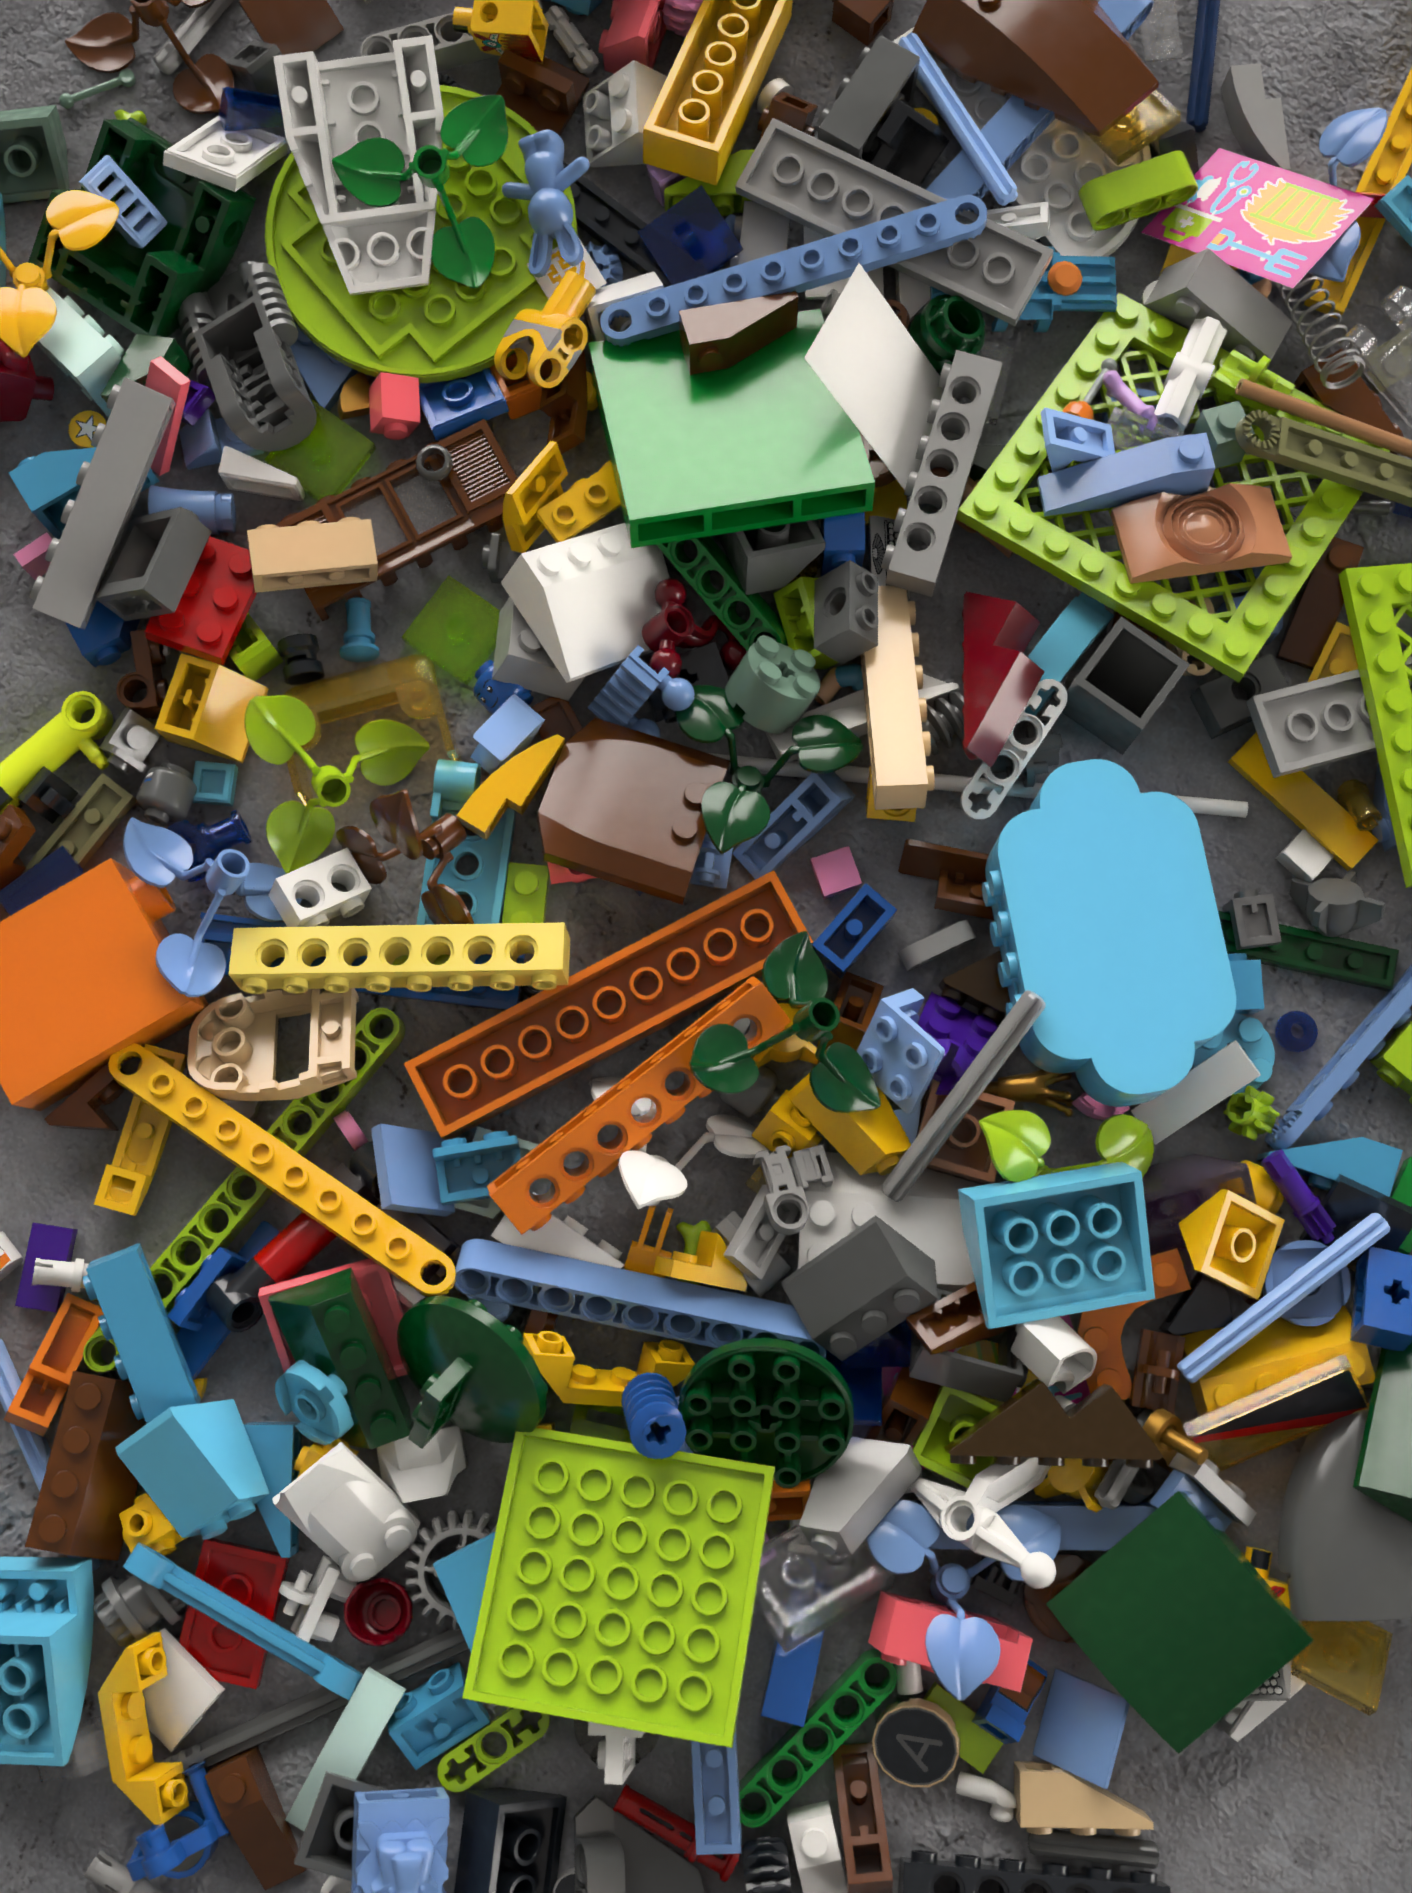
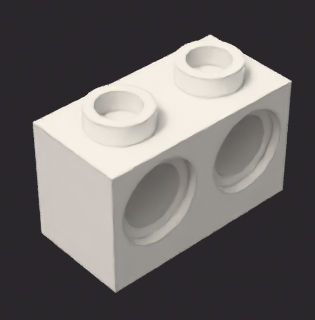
M345 848L276 878L269 892V897L287 927L327 926L330 919L341 914L343 918H347L361 911L365 907L364 902L372 888L349 849ZM332 883L344 885L348 892L336 890ZM296 899H306L313 907H302L297 903Z

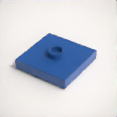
M490 368L449 381L419 383L420 406L436 440L459 432L483 419L488 420L509 411L506 400Z

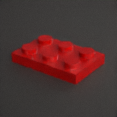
M209 536L175 613L151 617L144 631L146 639L224 665L257 594L254 589L249 550Z
M210 1538L203 1541L195 1576L275 1623L281 1598L278 1590L282 1581H285L290 1558H281L277 1552ZM188 1605L179 1643L216 1681L257 1689L261 1683L268 1651Z

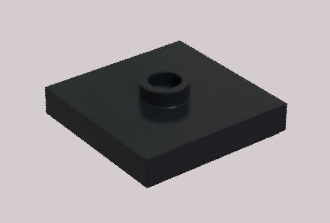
M1339 1174L1321 1202L1336 1225L1333 1228L1334 1231H1332L1335 1238L1331 1242L1324 1244L1327 1247L1371 1213H1379L1390 1226L1389 1233L1374 1243L1372 1247L1397 1252L1412 1229V1207ZM1305 1229L1299 1237V1240H1312ZM1364 1252L1347 1264V1268L1356 1271L1357 1261Z

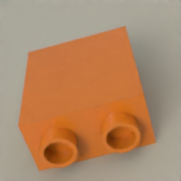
M110 858L0 921V1084L11 1105L37 1111L44 1110L79 1089L102 1067L109 1063L111 1055L132 1044H138L145 1047V1044L155 1045L194 1022L198 1014L209 1005L204 996L187 997L177 992L162 976L156 965L157 948L161 941L170 935L161 919L176 910L174 901L166 887L159 888L143 882L131 870Z

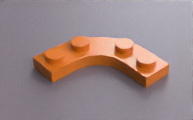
M1178 1248L1151 1255L1155 1299L1081 1313L1077 1334L1097 1353V1363L1093 1374L1086 1379L1090 1394L1103 1384L1112 1386L1122 1400L1130 1398L1132 1382L1123 1357L1121 1344L1124 1324L1138 1307L1150 1301L1191 1289Z

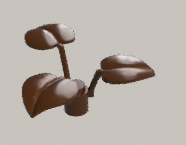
M130 0L133 5L129 7L132 23L126 16L120 13H104L89 21L78 33L65 39V43L73 55L87 67L101 73L119 72L128 67L135 59L136 53L132 43L140 39V18L147 25L153 27L161 26L188 67V69L181 71L173 82L174 98L184 110L194 114L218 113L229 106L235 94L234 75L226 61L215 54H206L194 64L167 22L169 14L167 3L176 7L182 2L189 8H198L209 3L211 0Z
M403 789L393 794L379 796L370 803V814L377 830L386 841L395 844V848L385 853L377 852L372 837L362 829L354 826H344L336 832V838L342 845V849H349L368 883L381 884L386 879L387 872L382 862L401 853L412 860L418 859L422 854L430 860L434 858L440 859L427 882L429 890L421 895L427 915L434 925L474 924L467 906L456 891L447 885L437 884L438 878L445 866L454 859L450 851L465 841L467 837L464 826L455 816L446 813L419 833L408 790Z

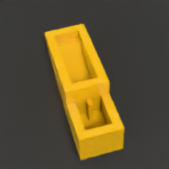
M556 734L512 757L493 772L473 792L456 815L457 819L465 828L488 840L508 807L523 815L557 762L565 743V738Z

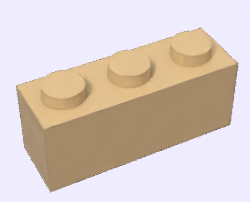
M345 517L338 522L319 523L309 520L297 524V526L279 527L273 524H265L256 529L247 530L255 593L377 581L378 562L371 519L361 520L357 517Z

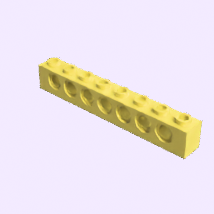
M565 922L234 928L228 975L240 990L250 994H263L267 992V989H283L289 993L301 994L307 992L308 989H325L333 993H344L349 988H365L372 992H387L390 988L405 987L416 992H426L431 990L432 987H448L455 991H469L475 986H490L492 989L500 991L512 990L515 986H532L539 990H552L557 985H568L570 936ZM530 953L534 955L527 963H516L517 958L523 954ZM483 954L492 955L488 962L474 964L479 956ZM450 955V958L441 965L433 964L439 956ZM323 956L326 957L322 964L311 967L315 959ZM367 956V959L361 965L351 966L356 958ZM399 956H409L403 964L392 965ZM285 957L280 965L270 967L275 959Z

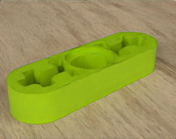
M508 1708L491 1720L489 1724L456 1744L443 1755L437 1769L439 1782L445 1789L451 1792H462L540 1739L548 1730L551 1715L541 1713L537 1722L539 1727L537 1729H534L529 1724L519 1730L517 1737L522 1741L516 1743L512 1729L504 1721L509 1719L513 1728L522 1721L524 1711L522 1709ZM490 1732L501 1733L507 1742L506 1751L498 1756L489 1755L483 1748V1737ZM473 1745L476 1757L485 1766L480 1768L479 1762L476 1760L467 1767L464 1773L465 1779L462 1780L458 1774L451 1777L448 1774L452 1766L451 1760L455 1759L458 1764L467 1760L473 1753L468 1746Z

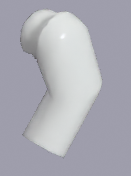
M960 1772L956 1794L991 1803L990 1816L997 1821L1010 1822L1013 1819V1808H1017L1014 1794L992 1779Z

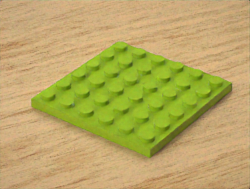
M535 1428L533 1432H515L462 1699L732 1748L775 1467L677 1451L667 1458L652 1459L640 1454L632 1443L541 1428Z

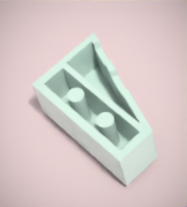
M49 288L46 292L54 300L57 316L51 329L36 344L66 376L69 375L82 388L81 391L90 401L94 400L106 417L109 418L112 409L107 408V403L102 398L101 393L120 363L125 350L110 334L103 338L102 336L105 332L89 314L83 319L84 312L69 295L62 299L53 289Z

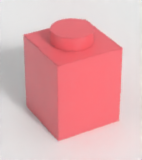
M380 372L369 387L370 433L384 434V437L392 440L408 438L420 424L419 378Z

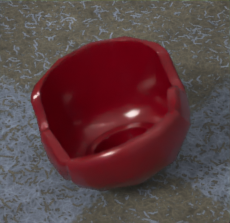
M378 1578L365 1583H359L353 1588L344 1603V1623L351 1636L361 1643L373 1647L386 1646L401 1639L405 1632L409 1630L413 1620V1602L403 1586L390 1579Z

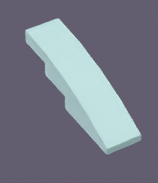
M370 1667L365 1671L285 1819L287 1822L305 1831L326 1771L358 1780L388 1721L406 1691L404 1687Z

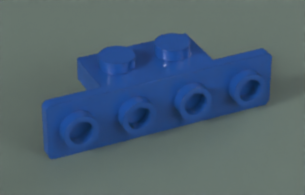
M262 1221L238 1253L219 1247L216 1252L209 1255L201 1265V1272L189 1287H186L178 1294L174 1301L173 1309L167 1315L175 1324L182 1327L176 1334L193 1380H195L231 1332L208 1306L206 1292L214 1280L227 1273H236L280 1233L269 1222Z

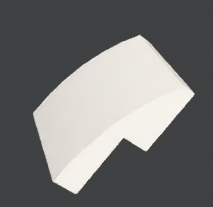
M164 1628L159 1632H161L166 1655L168 1675L142 1691L145 1699L149 1730L172 1752L203 1718L202 1715L225 1689Z

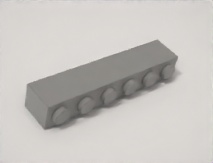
M126 377L121 386L115 384L107 401V408L112 409L106 425L99 423L91 442V446L96 447L91 463L83 462L76 479V484L81 486L75 501L69 499L63 510L61 522L66 525L61 538L57 539L54 537L47 550L45 560L51 562L45 577L40 575L37 577L31 590L30 598L35 600L33 609L78 628L86 629L97 602L95 599L96 593L117 552L176 403L173 398Z

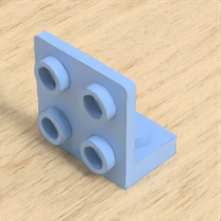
M914 988L880 1000L857 1049V1053L867 1065L876 1086L907 1114L917 1110L945 1053V1049L916 1024L919 1019L918 1011L925 998Z

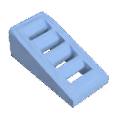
M105 155L79 181L85 191L111 200L123 188L125 193L115 202L119 207V216L114 226L130 245L143 248L167 225V221L110 156ZM111 174L115 179L100 192L97 187ZM134 202L136 207L124 218L121 214Z

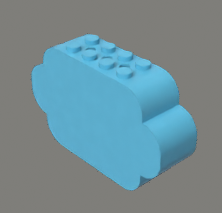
M1091 759L1072 762L1058 767L1047 777L1029 810L1018 814L1006 824L986 862L985 875L987 882H982V895L985 906H992L994 922H990V935L993 946L1000 947L1002 962L998 963V976L1001 986L1008 987L1011 1002L1006 1003V1016L1025 991L1030 990L1038 994L1046 1003V1007L1019 1042L1021 1050L1027 1059L1038 1068L1051 1073L1075 1072L1083 1090L1091 1098L1104 1105L1122 1107L1146 1103L1159 1097L1186 1077L1192 1067L1195 1050L1222 1032L1231 1022L1236 1010V990L1199 824L1190 807L1176 796L1164 792L1140 793L1138 785L1131 774L1114 762Z

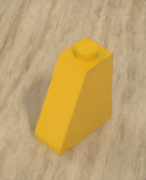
M810 1073L786 1093L796 1108L860 1175L878 1172L880 1176L891 1173L912 1145L884 1092L878 1087L877 1090L881 1103L879 1108L850 1113L834 1112L824 1107L813 1094L809 1080Z

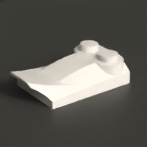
M342 1442L337 1444L272 1498L274 1505L339 1565L346 1579L353 1582H361L372 1578L404 1552L414 1542L421 1523L417 1513L407 1503H402L398 1495Z

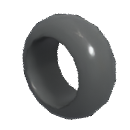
M427 445L417 455V471L426 480L440 481L447 477L452 470V456L441 445ZM430 455H442L445 458V462L441 469L434 472L424 469L425 460Z

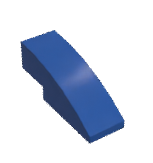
M790 1576L760 1707L761 1716L804 1727L824 1635L832 1586Z

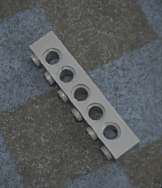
M956 350L952 364L944 363L938 387L944 388L941 400L933 398L927 418V423L933 424L930 436H921L915 457L922 460L918 473L910 472L904 495L910 496L907 509L899 507L893 531L899 533L895 546L887 545L881 568L888 570L885 584L932 597L1003 362ZM965 396L971 400V403L960 404L954 398ZM945 432H955L961 438L952 441L946 439L942 434ZM937 467L944 468L950 475L938 477L931 470ZM932 504L939 511L934 514H927L919 506ZM912 540H920L928 548L922 551H915L909 547L908 543Z

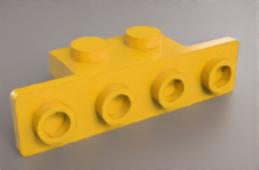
M611 460L606 462L598 472L587 479L582 478L578 480L568 491L538 509L537 518L557 543L571 539L621 506Z

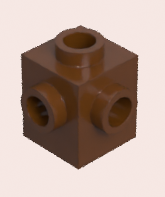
M784 91L772 98L770 108L766 107L761 114L757 128L762 132L759 141L772 118L814 137L816 130L815 127H812V123L818 106Z

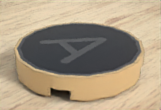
M909 1698L908 1702L898 1704L897 1701L890 1704L881 1713L876 1723L872 1743L874 1756L881 1769L893 1780L910 1787H930L944 1781L955 1769L960 1752V1738L955 1729L956 1725L953 1719L939 1705L921 1698Z

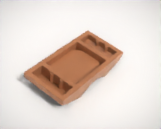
M1229 483L1195 495L1182 496L1161 492L1113 508L1110 514L1130 584L1289 563L1292 558L1271 490L1266 487Z

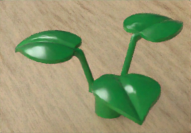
M501 95L479 96L453 108L443 120L440 135L444 144L454 151L449 152L445 148L441 150L433 145H425L417 150L413 162L409 163V168L405 173H402L405 168V159L400 148L394 142L381 137L365 139L332 159L334 170L344 187L359 201L372 207H386L397 202L401 195L400 181H408L415 173H417L420 181L425 186L436 188L451 226L442 227L434 234L431 260L435 268L447 279L472 289L479 288L491 273L495 259L494 238L486 223L478 217H468L458 223L443 185L447 182L450 175L447 160H457L462 155L469 165L485 167L498 161L504 154L508 144V126L505 101Z

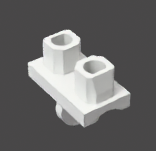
M323 1555L308 1589L312 1574L301 1570L295 1583L282 1581L278 1590L280 1594L288 1598L282 1611L283 1613L295 1616L301 1604L292 1623L291 1631L308 1643L311 1638L326 1642L333 1641L340 1619L339 1616L326 1612L323 1609L329 1597L345 1603L353 1588L357 1586V1582L350 1581L344 1577L334 1560Z

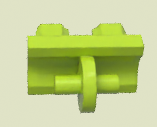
M1234 349L1210 382V384L1217 387L1216 396L1227 403L1235 402L1237 399L1249 406V412L1261 410V412L1266 411L1268 412L1267 414L1275 416L1279 410L1235 394L1239 380L1243 378L1287 395H1291L1295 387L1293 383L1267 369L1271 362L1270 358L1264 355L1256 363Z

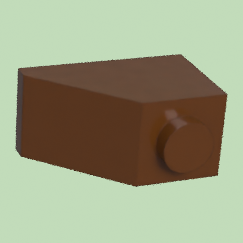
M850 972L845 973L834 1000V1004L840 1013V1021L837 1027L830 1031L833 1039L827 1043L826 1049L831 1044L840 1042L847 1044L857 1052L875 1013L884 988L883 985Z
M903 1364L887 1390L864 1438L912 1446L930 1417L941 1385L909 1377V1367Z

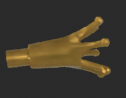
M1040 1069L1031 1073L999 1077L998 1081H990L983 1091L984 1093L1016 1102H1031L1049 1106L1064 1112L1067 1117L1072 1116L1074 1113L1072 1109L1068 1108L1073 1106V1100L1070 1099L1072 1095L1069 1092L1047 1088L1048 1085L1070 1080L1072 1078L1071 1073H1051ZM1055 1101L1064 1103V1104H1066L1068 1107H1066V1106H1064V1105H1062V1104H1060V1103H1057V1102H1055Z

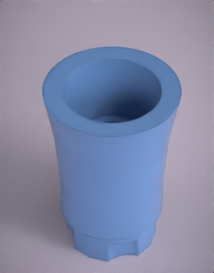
M150 485L148 492V514L182 507L195 513L199 521L212 531L210 535H219L220 532H235L236 506L233 493L218 494L216 490L196 491Z

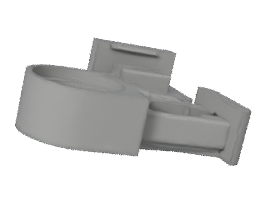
M787 1145L776 1147L772 1153H768V1150H763L755 1154L753 1165L761 1164L769 1194H766L764 1198L765 1208L770 1224L777 1232L784 1235H793L804 1228L809 1216V1205L804 1189L809 1187V1182L821 1180L825 1188L832 1186L834 1178L823 1145L794 1151L791 1158H787L791 1153V1148ZM783 1203H792L799 1208L801 1218L794 1224H786L779 1219L777 1208Z

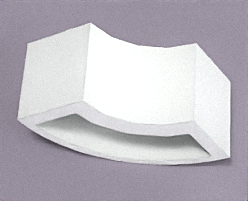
M1061 1317L1017 1324L1015 1331L1018 1334L1010 1351L1043 1381L1047 1387L1054 1384L1064 1394L1093 1374L1097 1363L1096 1351Z

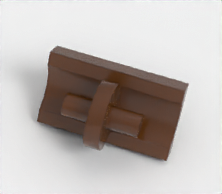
M1141 1329L1129 1402L1130 1406L1155 1411L1163 1408L1174 1414L1181 1374L1177 1365L1183 1358L1186 1337Z

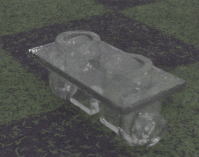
M1152 0L1154 5L1140 26L1145 63L1183 59L1175 0Z
M1115 406L1107 423L1112 428L1114 448L1121 451L1168 437L1183 436L1184 434L1183 431L1178 433L1158 423L1154 430L1151 431L1146 428L1149 419L1127 410L1128 407L1126 406L1123 409Z

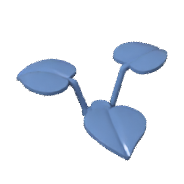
M1368 108L1351 111L1337 117L1326 127L1320 137L1319 150L1324 157L1331 158L1328 163L1329 184L1337 186L1336 168L1339 162L1345 167H1354L1366 160L1374 152L1387 127L1388 114L1386 109ZM1356 220L1308 273L1319 278L1344 282L1349 263L1358 248L1361 238V230Z
M133 817L127 823L123 839L125 859L131 871L143 882L155 887L164 888L172 883L175 876L185 881L207 871L205 877L207 887L215 896L194 939L181 933L169 935L159 944L155 957L160 973L177 992L187 997L204 996L219 984L226 969L223 951L216 945L202 943L203 936L223 897L231 895L236 891L237 895L245 896L244 903L251 914L264 921L282 922L283 919L270 899L269 892L275 879L287 873L284 869L263 863H249L243 853L234 849H225L219 853L215 861L207 858L203 864L189 870L193 863V853L190 845L184 838L171 830L143 823ZM303 898L296 899L297 903L300 904Z
M899 1499L867 1536L868 1548L876 1562L883 1569L894 1574L912 1573L922 1565L924 1556L928 1559L930 1564L929 1572L934 1575L930 1582L931 1594L937 1602L946 1605L948 1609H952L956 1613L957 1618L949 1614H940L933 1618L925 1635L926 1653L940 1683L955 1699L963 1701L993 1673L999 1662L1001 1650L998 1635L992 1626L979 1617L965 1619V1611L957 1602L968 1592L970 1579L997 1560L985 1557L967 1570L955 1563H949L942 1567L938 1566L934 1552L929 1549L939 1537L938 1523L922 1505ZM1009 1505L997 1512L1029 1553L1043 1552L1052 1560L1055 1559L1061 1541V1528L1056 1519L1024 1505ZM1000 1561L1001 1568L1009 1579L1024 1581L1019 1567Z

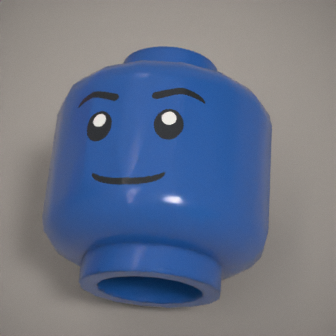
M492 660L485 662L476 671L474 676L477 681L474 686V696L492 715L514 694L528 706L533 701L532 690L525 689L518 684L493 680L494 662Z

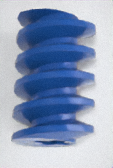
M658 1373L637 1375L626 1385L621 1400L632 1445L640 1454L647 1458L663 1459L670 1457L679 1451L686 1436L685 1424L682 1414L678 1410V1402L673 1386L666 1377Z

